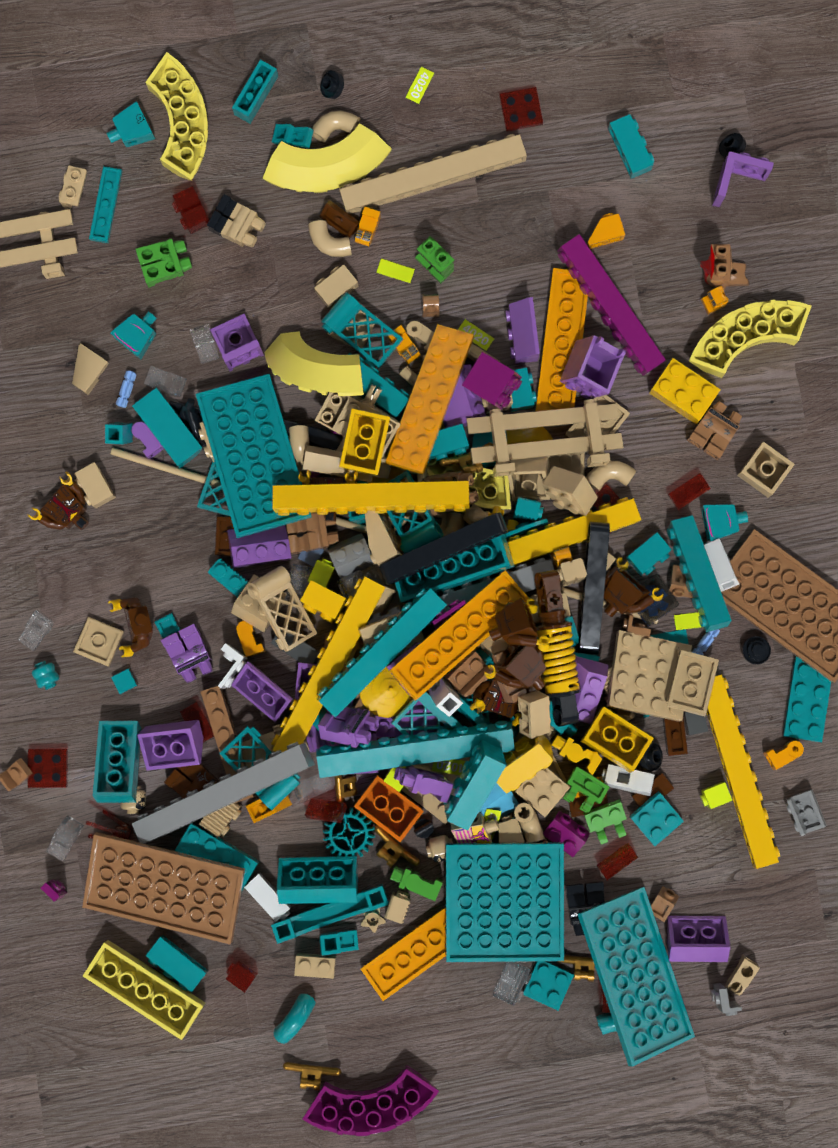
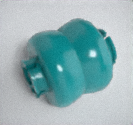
M43 661L34 666L36 669L32 671V676L36 680L38 688L45 687V690L57 686L55 682L60 678L55 671L53 663L46 664V661Z

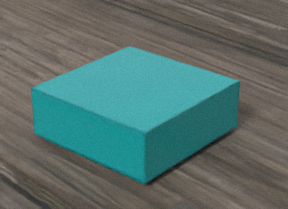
M172 613L155 621L163 639L180 631Z
M126 669L111 677L120 695L138 686L130 669Z

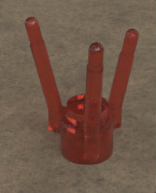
M103 810L102 813L120 825H116L115 830L86 821V825L112 833V836L128 840L132 831L131 828H128L129 824L122 822L106 810ZM88 835V838L93 839L94 835Z

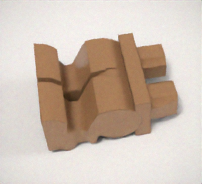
M311 513L312 518L287 524L291 555L299 554L302 551L309 552L329 548V545L338 543V533H327L326 526L336 525V522L325 521V515ZM299 533H306L301 537L297 536Z

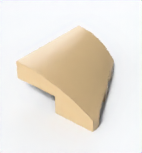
M80 343L72 384L89 395L109 363Z

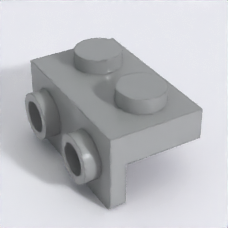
M813 789L793 795L787 799V810L793 815L795 820L794 827L797 832H800L801 836L827 826Z
M721 983L713 984L714 989L711 990L712 1001H715L716 1007L722 1013H725L726 1016L737 1015V1011H742V1007L736 1001L729 1002L727 988Z

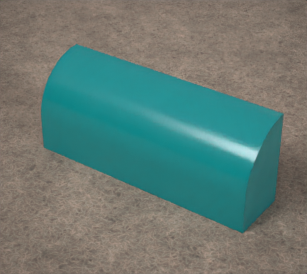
M157 388L132 405L179 468H182L201 452V445Z

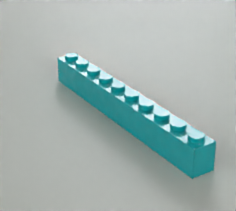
M498 721L495 724L487 725L481 723L475 727L460 726L454 730L440 729L437 732H420L417 735L411 736L403 734L397 738L382 737L379 740L370 741L368 745L359 743L357 748L351 747V744H340L333 747L325 745L316 749L319 777L325 778L472 757V750L476 744L479 745L481 739L501 748L503 752L515 751L512 726L510 722Z

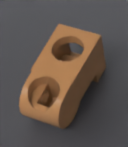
M423 295L422 317H439V295Z

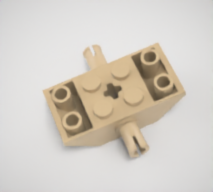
M371 384L364 399L359 396H338V393L329 392L315 421L342 435L343 439L336 451L342 452L351 409L390 417L382 454L383 458L401 424L389 413L374 405L382 392L381 388L378 387L373 394L376 385Z

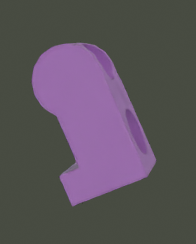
M137 422L132 426V434L145 445L146 449L143 453L148 459L153 458L164 449L145 423Z

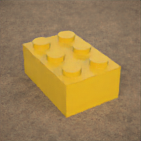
M672 358L649 394L697 425L721 389Z
M351 409L339 468L378 476L390 421L389 416Z
M312 580L300 600L304 604L302 607L314 615L316 612L321 613L320 617L330 623L337 620L340 612H344L346 608L344 605L347 601L345 597Z
M602 707L580 742L631 773L634 772L654 738L606 707Z
M544 735L533 739L523 736L514 743L515 751L503 752L506 767L496 783L506 794L511 790L515 791L518 789L521 783L532 779L542 768H548L552 761H554L552 745Z

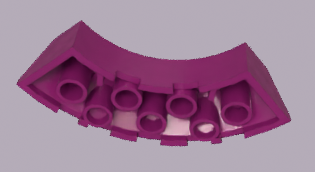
M408 1065L390 1082L366 1091L345 1090L325 1081L302 1120L319 1129L334 1132L338 1135L368 1136L370 1134L387 1132L412 1120L414 1116L423 1111L432 1102L439 1090L423 1075Z

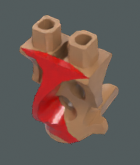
M711 244L709 259L707 261H700V266L704 270L703 278L705 282L714 288L723 286L724 291L725 287L749 286V281L745 277L746 264L732 261L730 244ZM732 269L736 270L737 273L731 274Z

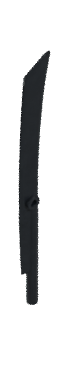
M175 401L169 402L172 409L181 410L184 404ZM199 405L194 406L198 414L201 415ZM283 419L288 436H290V427L304 425ZM304 425L308 427L309 443L321 448L336 451L343 439L341 435Z

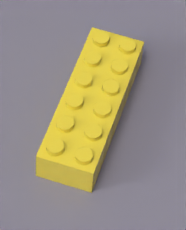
M109 940L103 943L83 977L181 1040L185 1037L206 1004L203 1000L189 991L186 992L178 984Z

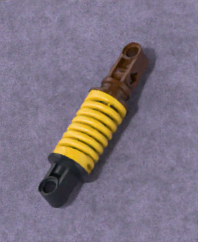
M558 571L538 572L535 574L534 581L537 589L540 611L538 617L541 618V625L537 626L536 629L539 635L538 639L541 636H547L549 639L547 643L549 644V649L543 651V653H546L543 654L544 660H546L544 664L548 668L543 672V675H549L543 678L546 683L544 694L552 699L553 719L558 727L575 724L579 721L575 694L580 693L581 688L579 683H577L579 678L576 677L578 671L575 669L577 663L574 661L576 656L573 654L575 648L572 646L574 641L570 639L573 637L571 633L572 622L565 621L564 614H566V611L563 608Z

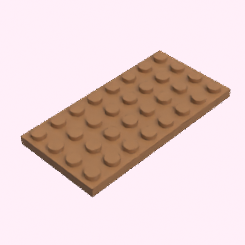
M754 529L730 561L739 585L721 592L725 604L834 684L838 679V590Z
M96 832L93 836L82 908L231 944L233 942L245 868Z

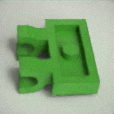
M576 766L566 782L570 789L562 799L567 802H573L577 793H582L586 796V799L582 802L579 809L586 813L590 812L594 802L598 804L602 802L610 787Z
M620 799L594 808L590 812H583L589 831H596L600 844L608 842L603 828L614 824L619 838L626 836L621 821L627 818Z

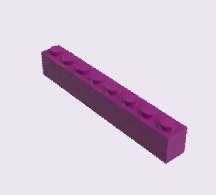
M578 234L557 250L559 259L562 263H566L572 278L577 279L581 291L588 295L592 307L599 311L603 323L610 327L613 338L620 342L623 349L626 350L625 355L632 359L635 370L644 376L663 363L666 359L581 235Z

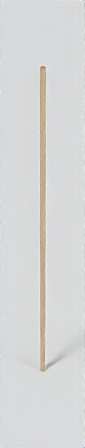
M114 447L111 450V455L205 484L207 476ZM213 479L210 485L218 487L221 485L220 480ZM336 517V525L367 534L365 525ZM561 587V593H566L567 597L582 601L583 593ZM603 600V608H606L609 603ZM639 611L631 614L635 618L657 624L659 617H649V614L645 612L641 613Z

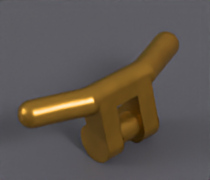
M489 442L482 447L493 446V444ZM471 452L458 457L440 460L441 466L459 465L463 473H479L483 471L481 463L470 466L466 465V462H472Z
M347 774L343 777L342 775L334 776L336 788L334 813L338 811L341 814L344 798L358 794L357 787H355V782L357 781L356 774Z
M378 825L374 827V831L386 842L376 855L387 861L386 864L390 868L400 856L414 866L420 864L418 858L404 849L385 830ZM389 848L396 852L393 856L387 852Z
M564 955V961H558L574 964V980L587 979V981L594 982L595 965L591 957ZM581 966H588V971H581Z
M291 1062L283 1064L285 1070L302 1072L300 1089L308 1087L320 1091L321 1075L339 1076L341 1074L340 1068ZM308 1074L315 1075V1080L307 1079Z

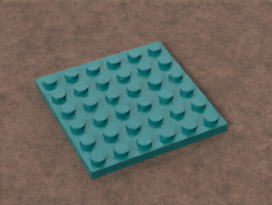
M447 843L446 962L564 961V843Z

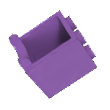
M593 335L577 340L560 382L565 384L567 389L578 391L586 399L608 395L626 350L617 349L605 342L601 336L596 337Z

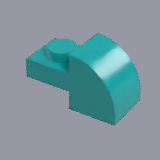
M276 124L272 143L279 145L282 141L293 147L310 148L314 130L310 127Z
M357 930L334 931L319 935L322 956L359 950Z

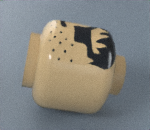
M137 786L136 803H120L121 808L127 810V814H139V810L145 808V791L141 789V786Z
M447 835L430 838L429 846H426L428 858L432 857L436 863L446 861V844L453 843L452 838L449 839Z

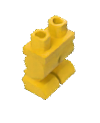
M557 735L551 745L559 750L558 755L566 756L573 763H577L584 758L588 759V764L585 768L590 775H593L602 760L598 752L589 749L583 750L579 744L573 743L574 740L570 737L565 740Z

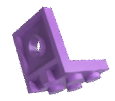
M729 151L722 165L712 206L720 207L726 196L731 173L765 181L772 171L774 163L769 162L767 158L760 157L757 159L751 157L748 153L738 154Z
M245 314L210 329L229 371H232L233 368L241 364L249 363L250 360L258 356H264ZM235 334L241 337L240 342L237 344L230 342L231 337Z

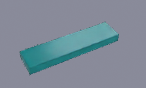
M103 166L89 236L90 241L109 244L122 169Z

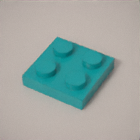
M659 791L629 816L653 846L659 844L684 822Z
M536 961L522 994L559 1011L574 974L547 961Z

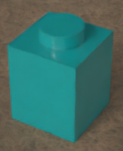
M114 422L105 424V443L121 445L132 443L133 423Z

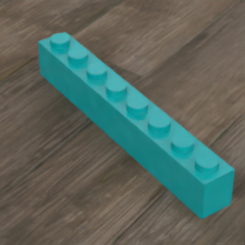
M421 588L415 595L417 598L412 603H406L401 609L403 612L398 617H392L387 623L389 626L384 631L380 630L373 637L375 640L370 645L366 644L359 651L361 654L356 659L352 658L345 665L347 668L342 673L338 672L332 678L333 682L328 687L324 686L318 692L319 697L317 700L334 717L447 605L431 588Z

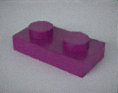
M50 880L40 888L54 902L62 899L67 894L64 890L66 888L65 885L59 880Z

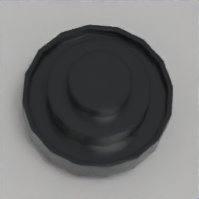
M327 71L321 80V93L329 99L338 98L344 88L343 75L337 71Z
M732 133L726 136L719 145V154L725 159L729 151L738 154L743 153L746 148V140L739 133Z
M754 636L748 638L742 646L744 659L753 665L762 664L770 657L771 647L769 642L762 637Z
M651 742L640 760L644 770L656 771L660 768L663 761L660 746Z

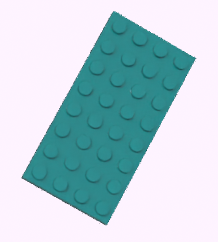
M270 374L197 393L196 398L236 538L312 518L311 512H309V515L289 513L288 516H280L272 509L273 486L302 485V482L298 479V468Z
M645 887L637 888L578 913L628 1066L633 1067L694 1038L695 1035Z

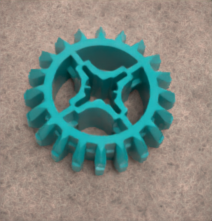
M350 807L349 813H346V809L342 808V815L335 811L337 818L330 815L329 819L332 823L325 822V825L330 828L329 830H323V833L329 834V836L323 838L324 841L330 840L326 848L333 846L334 849L331 851V854H334L337 850L339 851L337 857H341L342 853L345 854V857L349 856V854L356 856L355 853L357 852L362 857V849L366 852L369 851L366 844L373 845V842L368 839L375 838V834H369V831L375 830L374 826L368 827L372 820L365 821L364 819L367 816L363 814L360 817L359 810H357L356 814H353V807ZM349 818L358 820L363 825V828H353ZM343 819V831L333 834L335 824ZM347 824L350 831L357 832L352 835L351 843L348 836L343 835L346 832ZM365 833L364 842L355 848L354 838ZM344 839L349 846V850L341 848L335 840Z

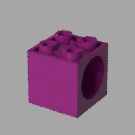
M482 352L462 386L502 410L503 407L506 408L511 401L510 396L513 391H517L520 387L522 377L514 370Z

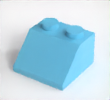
M496 783L479 812L484 817L486 809L502 811L499 819L501 820L502 817L514 811L519 802L511 791L506 794Z

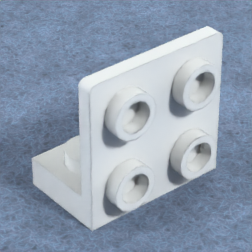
M225 643L221 648L225 652L223 656L229 661L235 662V664L218 685L221 689L231 687L236 679L234 678L235 675L242 670L248 659L234 647Z

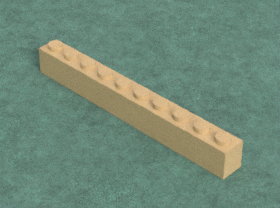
M510 134L504 137L503 140H491L486 145L480 147L479 145L471 146L467 151H455L450 156L444 158L443 156H438L427 163L424 161L418 162L414 167H402L391 174L388 172L382 173L378 178H366L355 185L352 183L346 184L342 189H339L345 212L351 215L363 211L364 207L371 209L525 162L527 155L520 134L516 136L515 134Z

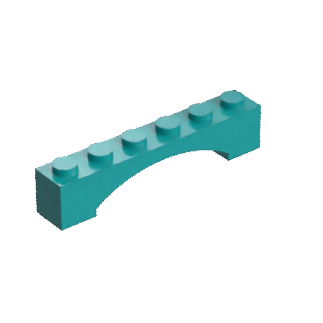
M381 884L358 892L357 902L327 903L287 917L284 920L273 922L271 927L278 944L331 923L389 905V900L384 885Z

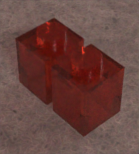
M193 186L172 195L175 200L172 205L176 213L180 212L183 217L180 219L184 230L188 229L190 234L207 227L209 219Z

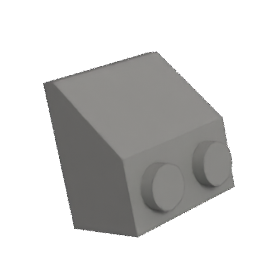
M362 533L327 548L340 579L375 565L371 560V552Z

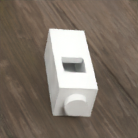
M721 540L707 541L704 547L721 592L739 585Z
M445 676L427 690L435 705L449 717L463 704L456 690Z
M608 764V768L603 770L602 780L611 788L651 796L654 774L637 770L629 773L619 766Z
M261 873L244 887L275 922L279 919L284 920L290 914L288 910L292 906L290 904H279L277 890Z

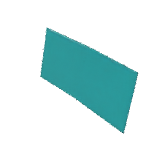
M686 629L650 635L654 638L689 644Z

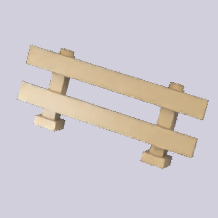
M67 209L51 213L40 212L36 216L0 222V238L40 231L42 244L1 251L0 268L45 260V265L41 266V269L46 279L65 276L64 268L58 263L57 257L78 253L76 239L70 238L55 241L53 228L73 225L71 210Z
M594 399L584 401L583 407L506 415H503L501 409L490 410V416L467 418L468 434L492 432L494 445L471 448L472 464L496 462L493 468V477L509 476L515 472V463H510V460L590 452L591 455L587 459L588 467L605 466L610 462V454L604 453L605 450L624 448L621 433L602 435L600 421L619 419L617 404L597 405ZM586 423L588 435L586 437L507 444L506 430Z

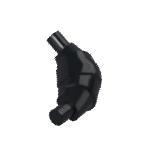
M188 398L187 402L183 404L181 412H179L180 419L203 449L207 445L205 440H201L198 429H201L200 422H202V419L193 406L195 400Z

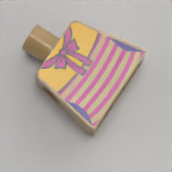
M480 812L468 831L451 823V831L457 843H492L491 832L500 830L497 819L486 822Z

